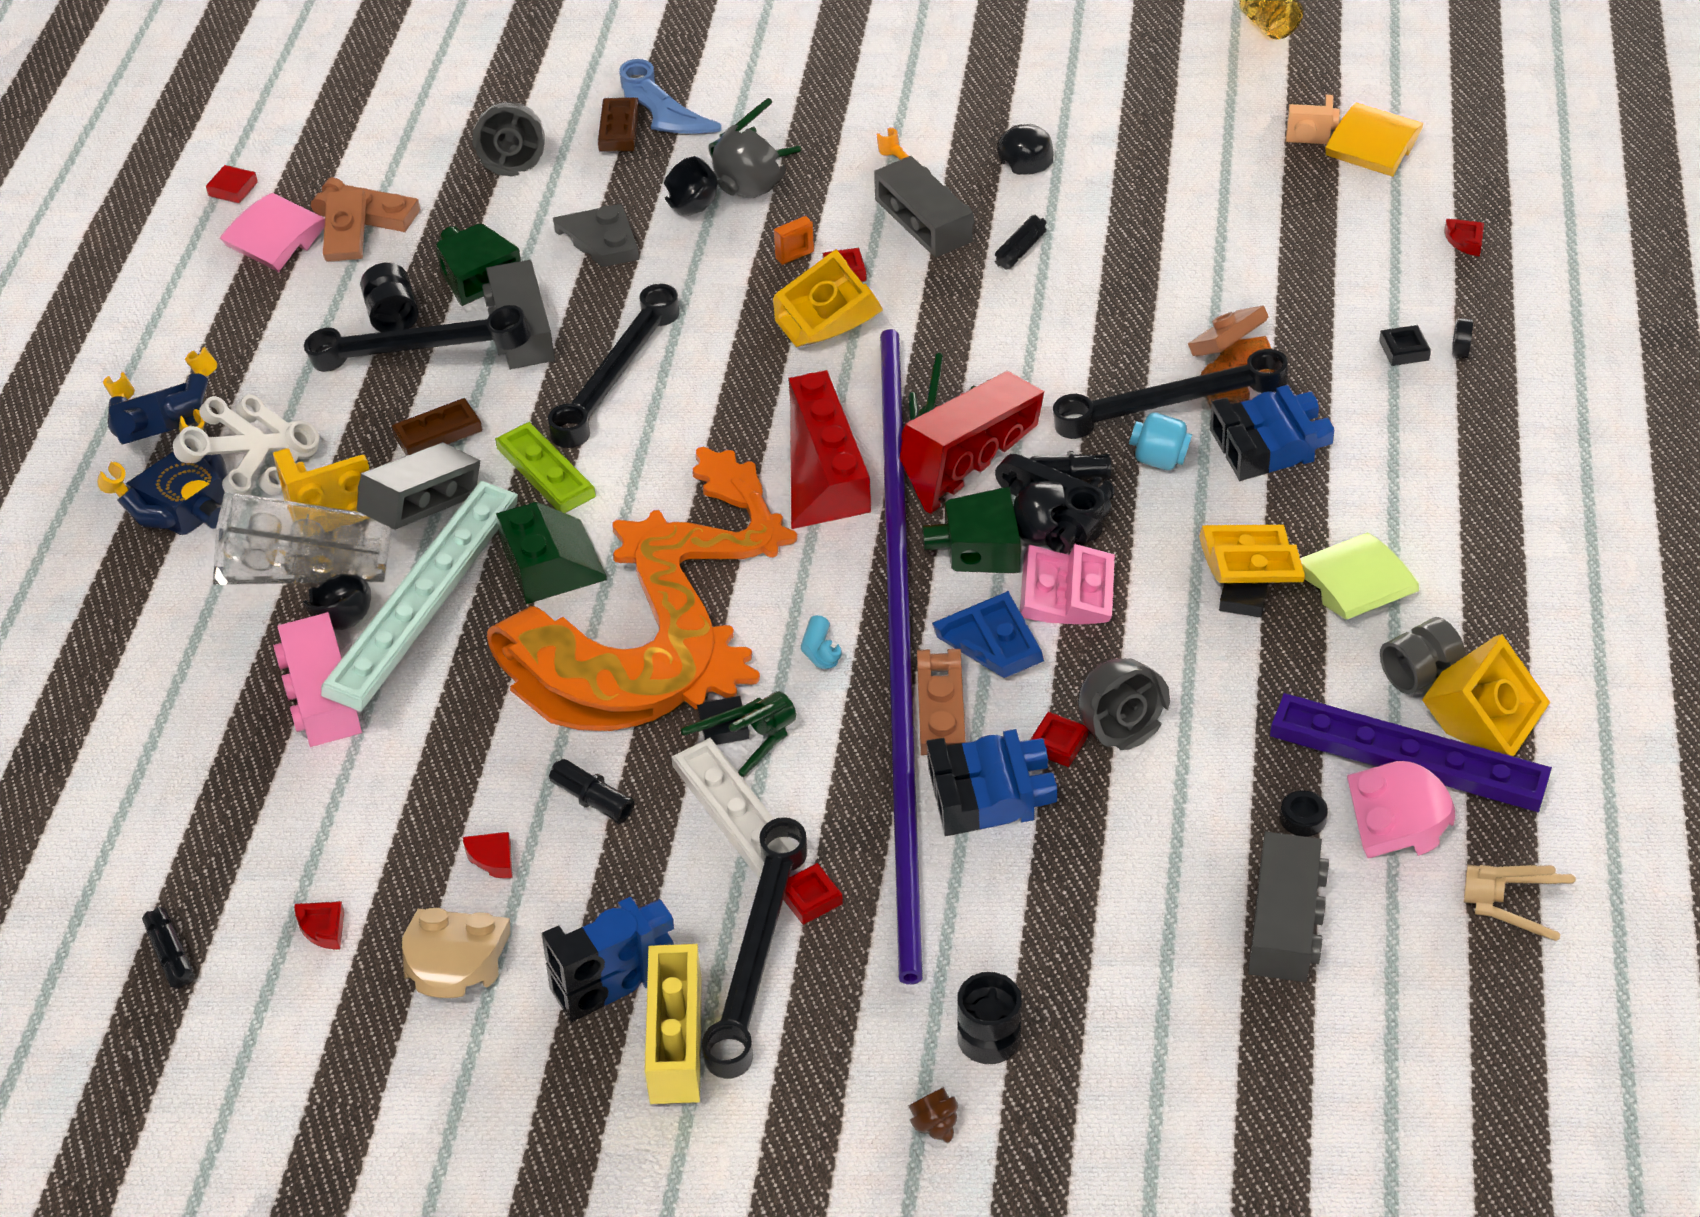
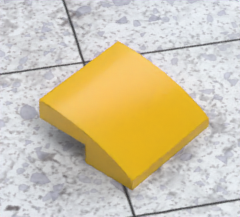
M1356 102L1344 115L1325 147L1326 156L1393 177L1404 155L1409 156L1423 128V123Z
M1202 525L1199 534L1201 546L1208 566L1219 583L1304 582L1305 574L1297 545H1289L1284 525Z

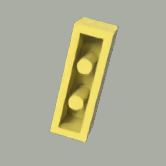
M698 944L654 945L648 947L645 1076L650 1104L700 1102L702 976Z

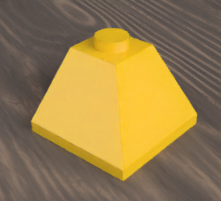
M1503 634L1493 637L1442 671L1422 699L1446 734L1467 744L1513 757L1551 703Z

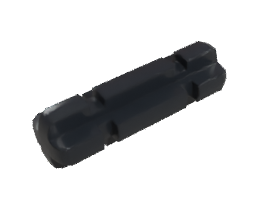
M1031 215L1023 223L1024 225H1021L1005 244L995 252L996 265L1010 269L1046 232V220L1039 218L1037 215Z
M157 907L153 911H146L142 921L170 987L180 989L183 985L191 984L195 975L167 910Z

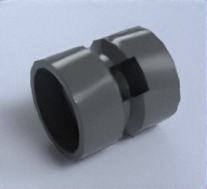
M1431 618L1412 628V633L1405 632L1382 644L1380 649L1382 669L1388 680L1402 693L1410 695L1433 683L1442 671L1466 656L1464 644L1458 632L1443 618Z

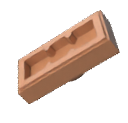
M363 189L327 192L323 256L326 262L363 259L366 195Z
M1264 305L1223 314L1212 321L1213 327L1188 343L1190 351L1196 357L1221 353L1267 321L1269 316Z

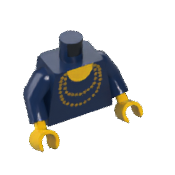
M205 347L202 348L199 355L193 350L186 356L185 362L194 371V373L188 376L186 383L129 399L134 395L135 389L124 372H121V377L116 382H113L110 376L104 379L103 385L111 396L108 405V428L114 436L118 437L122 445L179 428L181 416L187 425L196 422L193 411L194 409L199 410L203 404L208 385L206 377L217 368L216 360Z
M194 409L193 416L199 424L196 427L204 430L205 421L201 418L199 410ZM182 416L179 423L180 432L184 428L189 427ZM173 451L128 481L126 485L123 483L126 475L125 469L117 462H111L108 467L109 473L116 480L107 478L101 471L99 473L97 483L100 490L109 494L116 493L119 496L117 501L143 527L169 529L179 535H187L203 523L212 529H216L223 525L227 519L228 511L226 506L228 501L222 487V481L227 476V470L221 454L205 455L197 463H183L176 458Z

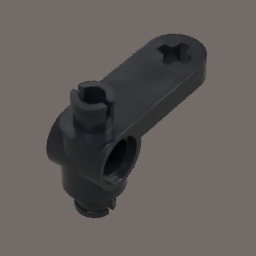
M1018 454L1007 455L995 470V476L999 485L1002 488L1010 487V492L1014 496H1017L1021 488L1031 482L1057 481L1063 486L1065 502L1063 505L1052 509V512L1055 513L1052 519L1058 523V527L1050 531L1046 536V542L1053 551H1057L1060 545L1063 544L1059 552L1067 554L1074 544L1083 546L1086 542L1093 541L1101 535L1103 520L1111 511L1110 500L1115 495V489L1108 480L1105 479L1103 484L1098 487L1102 482L1101 477H1095L1089 484Z

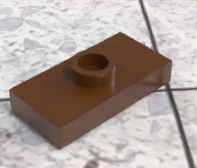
M603 98L598 134L599 151L635 150L639 114L638 98Z
M465 398L391 425L393 436L406 456L442 442L450 444L482 431L480 419Z

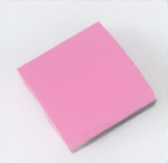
M271 193L252 204L237 217L220 239L226 246L280 272L297 247L306 251L324 229L325 218Z
M1074 544L1069 555L1029 545L1023 560L1020 613L1023 618L1047 623L1079 625L1109 622L1112 617L1115 554Z

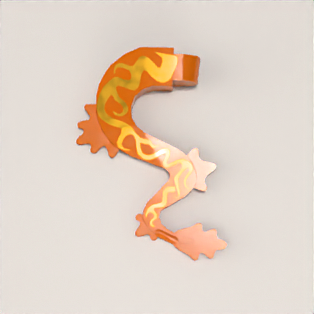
M698 447L695 456L699 464L693 467V477L707 482L703 485L704 495L723 500L739 508L747 509L750 524L745 530L733 532L687 522L668 523L659 510L650 512L649 517L644 521L615 520L613 522V533L622 542V546L614 551L613 560L617 563H636L637 577L659 627V632L653 641L642 647L624 650L607 647L587 638L564 617L554 621L538 607L530 606L491 626L487 631L488 645L493 657L507 675L516 682L510 686V691L549 723L577 730L614 731L654 721L671 712L684 701L694 709H697V705L705 702L708 692H715L725 698H730L737 695L735 685L757 684L760 679V673L745 664L751 661L752 650L748 647L728 646V643L733 638V627L730 625L712 627L705 606L680 568V564L688 559H745L755 557L761 553L768 557H775L778 554V546L797 542V532L782 526L783 516L778 513L771 514L762 497V485L757 477L754 462L748 461L744 464H738L735 452L732 450L717 453L707 447Z

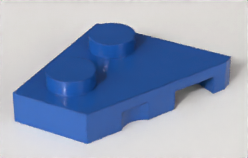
M1009 591L932 623L938 639L955 649H961L963 654L1003 678L1044 662L1042 650Z

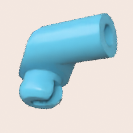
M815 615L808 622L801 643V651L816 667L830 669L837 665L838 660L841 658L842 650L839 644L833 648L830 646L832 640H825L830 627L828 619Z

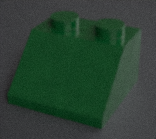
M538 502L496 513L502 549L526 604L606 581L604 569L581 519Z

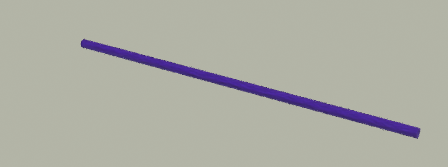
M887 329L880 335L898 978L904 984H917L923 979L905 476L904 467L900 460L901 434L903 431L900 338L896 330Z

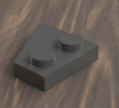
M622 204L607 205L597 209L553 217L555 233L558 235L566 233L573 238V245L581 252L591 255L592 260L602 267L639 260L638 247Z

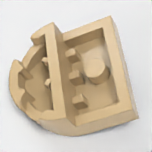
M441 908L417 909L402 938L404 979L411 978L415 982L416 990L419 993L438 998L462 997L465 995V988L481 981L484 987H489L499 976L498 959L510 936V918L496 917L484 912L466 914L447 912Z

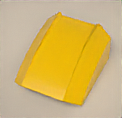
M837 249L774 294L773 297L775 321L795 347L810 345L835 337L861 325L883 311L874 293L866 284L860 281Z

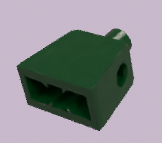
M476 224L462 231L455 226H449L442 231L440 241L436 244L441 273L461 306L484 296L482 284L489 283L487 267L521 261L519 248L484 224Z
M1010 487L948 499L944 503L945 523L922 525L924 551L948 549L951 569L956 572L1020 573L1021 542Z

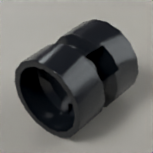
M387 262L376 264L367 269L362 275L360 287L371 325L379 332L410 329L417 321L419 311L408 273L403 267Z
M981 972L970 976L964 981L957 993L958 1045L962 1053L972 1061L981 1064H998L1013 1056L1020 1045L1021 991L1017 984L1008 976L997 972Z

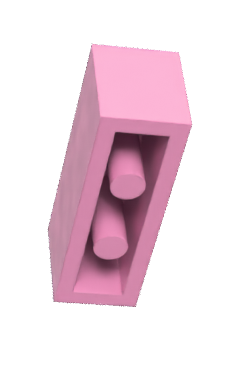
M329 612L278 625L282 643L273 646L280 670L289 668L290 673L281 676L288 701L297 699L298 705L290 706L296 732L306 731L310 747L361 734L362 730L357 710L321 696V685L342 660Z

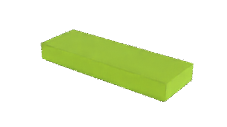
M530 422L495 438L497 449L556 510L566 513L596 497L595 487Z

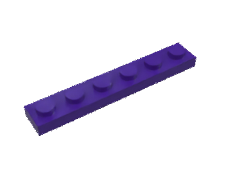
M1287 693L1283 694L1270 731V737L1376 767L1397 761L1412 762L1428 769L1444 786L1535 812L1540 811L1552 767Z

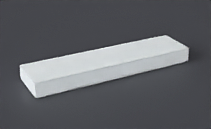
M711 738L672 756L673 768L760 880L764 862L761 857L759 837L764 825L774 819ZM789 837L776 838L767 846L772 851L778 853H787L797 848ZM804 863L799 868L791 871L790 874L805 867Z

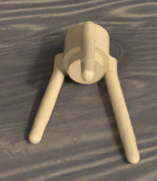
M1467 865L1464 903L1476 904L1475 915L1491 916L1557 941L1560 939L1559 932L1493 906V902H1503L1505 883L1572 884L1575 882L1576 877L1572 874L1555 873L1556 868L1552 865L1504 867Z

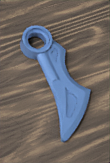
M632 59L623 63L619 68L620 82L625 98L636 97L640 104L650 110L653 116L651 129L685 134L722 131L721 123L688 110L655 83L654 67L649 61ZM634 75H644L641 78H630Z

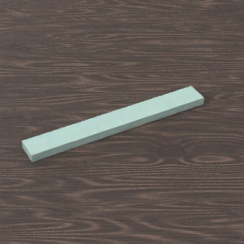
M484 481L478 483L321 685L322 697L362 712L498 531L496 513L515 508L518 494Z

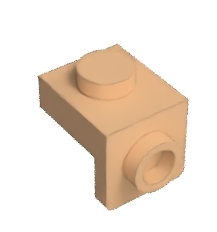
M1326 95L1324 106L1289 104L1286 142L1327 144L1330 139L1331 130H1335L1339 124L1340 108H1333V95Z

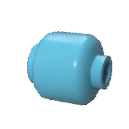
M1153 412L1147 416L1144 423L1136 421L1129 444L1136 446L1135 457L1137 461L1169 471L1176 464L1183 465L1192 434L1187 433V425L1182 420Z

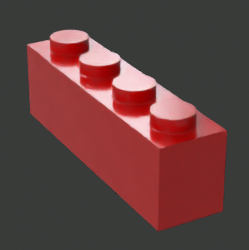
M824 370L788 378L790 396L791 529L871 513L870 476L828 371Z
M1005 371L906 423L901 434L900 460L924 510L932 514L941 506V501L938 500L946 492L955 495L964 487V480H962L974 469L981 473L991 465V460L998 449L1006 452L1038 425L1045 391L1015 374Z

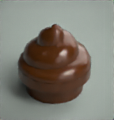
M944 1087L908 1105L913 1115L910 1122L916 1131L923 1134L928 1133L933 1139L943 1140L947 1143L953 1139V1126L957 1122L956 1111L958 1109V1102L954 1096L949 1098Z

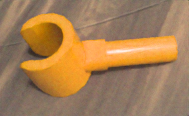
M895 128L887 129L888 136H881L877 133L878 150L881 155H894L900 160L909 156L899 146L898 132Z

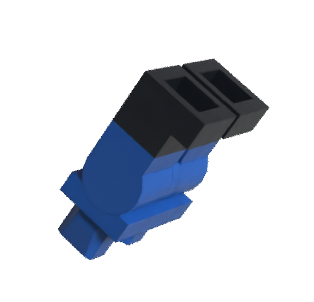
M1285 385L1277 387L1276 393L1264 392L1252 400L1230 404L1227 397L1211 401L1210 431L1223 454L1226 453V459L1239 481L1291 467L1300 462L1302 464L1314 462L1315 450L1333 444L1334 426L1329 418L1310 421V419L1318 418L1319 413L1318 401L1312 391L1294 396L1290 387Z
M1013 729L1003 731V736L987 735L974 742L947 746L944 738L926 740L928 770L945 836L1014 822L1019 818L1021 823L1033 821L1034 807L1057 802V785L1054 774L1049 772L1029 776L1028 773L1029 771L1048 768V756L1043 738L1020 741L1017 730Z
M628 897L618 902V908L605 910L599 914L595 922L565 934L560 925L542 932L549 988L571 1023L632 993L640 986L641 982L647 988L648 947L654 945H674L672 938L667 933L674 929V920L661 899L638 908L632 897Z

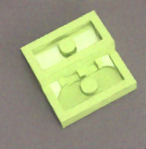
M1368 532L1300 558L1305 580L1321 589L1322 604L1346 620L1419 591V583L1404 563L1384 543Z

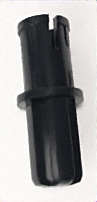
M1068 451L1067 455L1032 456L1030 458L1079 480L1094 479L1095 477H1101L1104 480H1110L1111 478L1110 454L1074 455L1073 451Z
M561 759L553 764L549 774L550 781L577 797L581 806L584 808L591 806L613 819L617 824H622L628 819L635 805L632 797L626 796L606 784L602 775H591L566 759Z

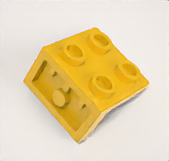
M289 448L272 452L286 509L301 543L374 520L356 511L359 494L358 484L361 473L370 470L365 455L355 456L306 471L302 461L295 463Z

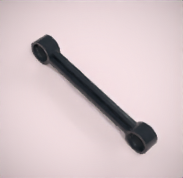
M653 284L644 288L639 297L640 313L573 402L561 404L550 411L548 424L550 437L555 445L563 448H574L584 444L589 439L590 428L588 419L657 326L671 324L678 318V293L674 287L667 284ZM655 304H665L662 306H653ZM571 423H573V424H578V425H576V426H574V427H570V428H562V427H561V426H563V425H565V424H571Z
M507 305L493 311L488 319L345 337H341L339 331L334 328H322L307 337L304 342V350L316 370L327 372L340 367L349 357L493 340L498 348L511 350L522 346L528 341L531 336V328L520 307ZM514 325L513 327L507 330H503L508 326Z
M1261 349L1249 356L1247 365L1092 401L1082 394H1067L1057 399L1053 405L1055 430L1062 437L1076 439L1088 435L1094 428V422L1250 386L1253 390L1260 393H1275L1277 387L1285 386L1288 382V360L1278 350ZM1264 369L1276 370L1275 372L1271 373L1259 372L1260 370ZM1070 414H1081V415H1083V416L1078 417V418H1066V417H1065V416L1070 415Z
M781 817L773 819L766 823L760 832V850L764 865L721 1021L711 1025L702 1038L705 1065L713 1075L719 1078H736L744 1074L753 1061L752 1040L748 1031L790 872L799 868L807 858L806 831L798 821L791 818ZM779 837H791L800 843L797 848L787 853H778L767 847L771 841ZM725 1039L737 1040L745 1046L744 1051L738 1057L730 1060L718 1059L710 1053L716 1043Z

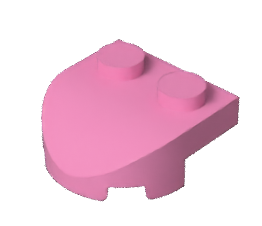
M1397 761L1347 775L1362 846L1368 858L1414 846L1418 856L1425 854L1440 844L1439 836L1442 835L1447 826L1454 825L1455 807L1448 790L1432 772L1423 766L1412 762Z

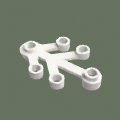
M255 395L244 396L236 406V413L228 408L224 400L212 396L201 405L199 409L201 418L213 425L221 422L238 435L209 437L202 429L189 426L184 428L173 441L174 454L183 463H197L205 455L247 452L238 467L232 470L222 481V487L229 496L241 497L250 488V478L268 451L289 448L295 462L297 459L305 460L313 456L317 451L319 434L316 428L307 421L286 422L265 407L261 399ZM246 405L252 407L254 412L249 411ZM209 407L215 408L218 414L213 413ZM258 420L274 433L264 434L250 423ZM276 465L266 469L259 477L260 488L270 495H275L282 490ZM269 477L274 478L277 482V485L272 483ZM232 479L237 480L241 487L236 486Z

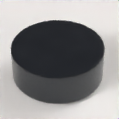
M1461 317L1456 319L1452 342V354L1454 357L1468 358L1472 339L1473 319Z
M1304 790L1292 792L1282 801L1280 822L1288 832L1294 835L1304 837L1316 835L1325 827L1328 813L1327 804L1316 793Z

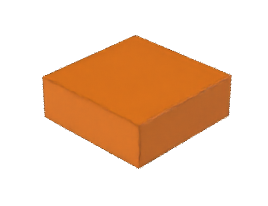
M807 216L774 229L775 258L782 265L814 252L813 222Z

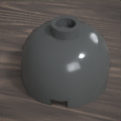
M505 101L492 105L481 114L473 130L472 145L474 151L476 150L477 155L481 159L480 162L485 168L498 175L512 177L520 175V171L532 169L537 165L544 151L545 133L541 120L532 109L518 102Z
M732 125L719 138L713 151L712 165L719 179V187L729 195L734 196L737 194L747 198H756L768 193L785 175V165L783 164L779 168L775 161L780 155L764 138L747 128L744 133L735 131L739 125Z
M1132 658L1110 659L1097 665L1086 676L1080 686L1078 695L1080 719L1091 735L1102 745L1107 747L1116 746L1120 750H1130L1150 739L1162 725L1158 718L1162 713L1163 707L1168 710L1170 704L1169 687L1162 676L1152 668Z

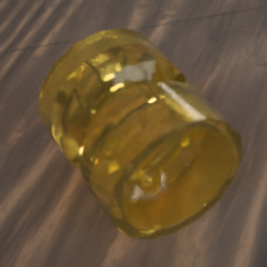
M1240 0L1239 2L1241 11L1252 22L1257 24L1266 35L1275 40L1286 38L1293 33L1303 17V7L1297 0Z

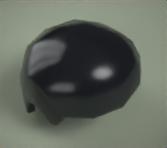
M1015 125L1003 133L997 143V152L1001 164H1005V161H1007L1012 172L1015 174L1038 173L1053 164L1054 153L1051 137L1046 130L1037 125Z
M697 156L685 158L672 168L664 180V185L669 192V197L666 196L665 200L680 215L690 216L702 212L715 199L718 186L717 176L703 159Z
M1036 481L1028 483L1021 488L1014 500L1013 507L1019 536L1029 545H1044L1046 534L1058 527V523L1051 517V511L1065 502L1063 486L1059 482Z
M342 573L326 579L317 588L311 587L309 589V602L304 600L303 604L311 617L329 612L333 630H344L354 627L367 614L371 603V589L364 578Z

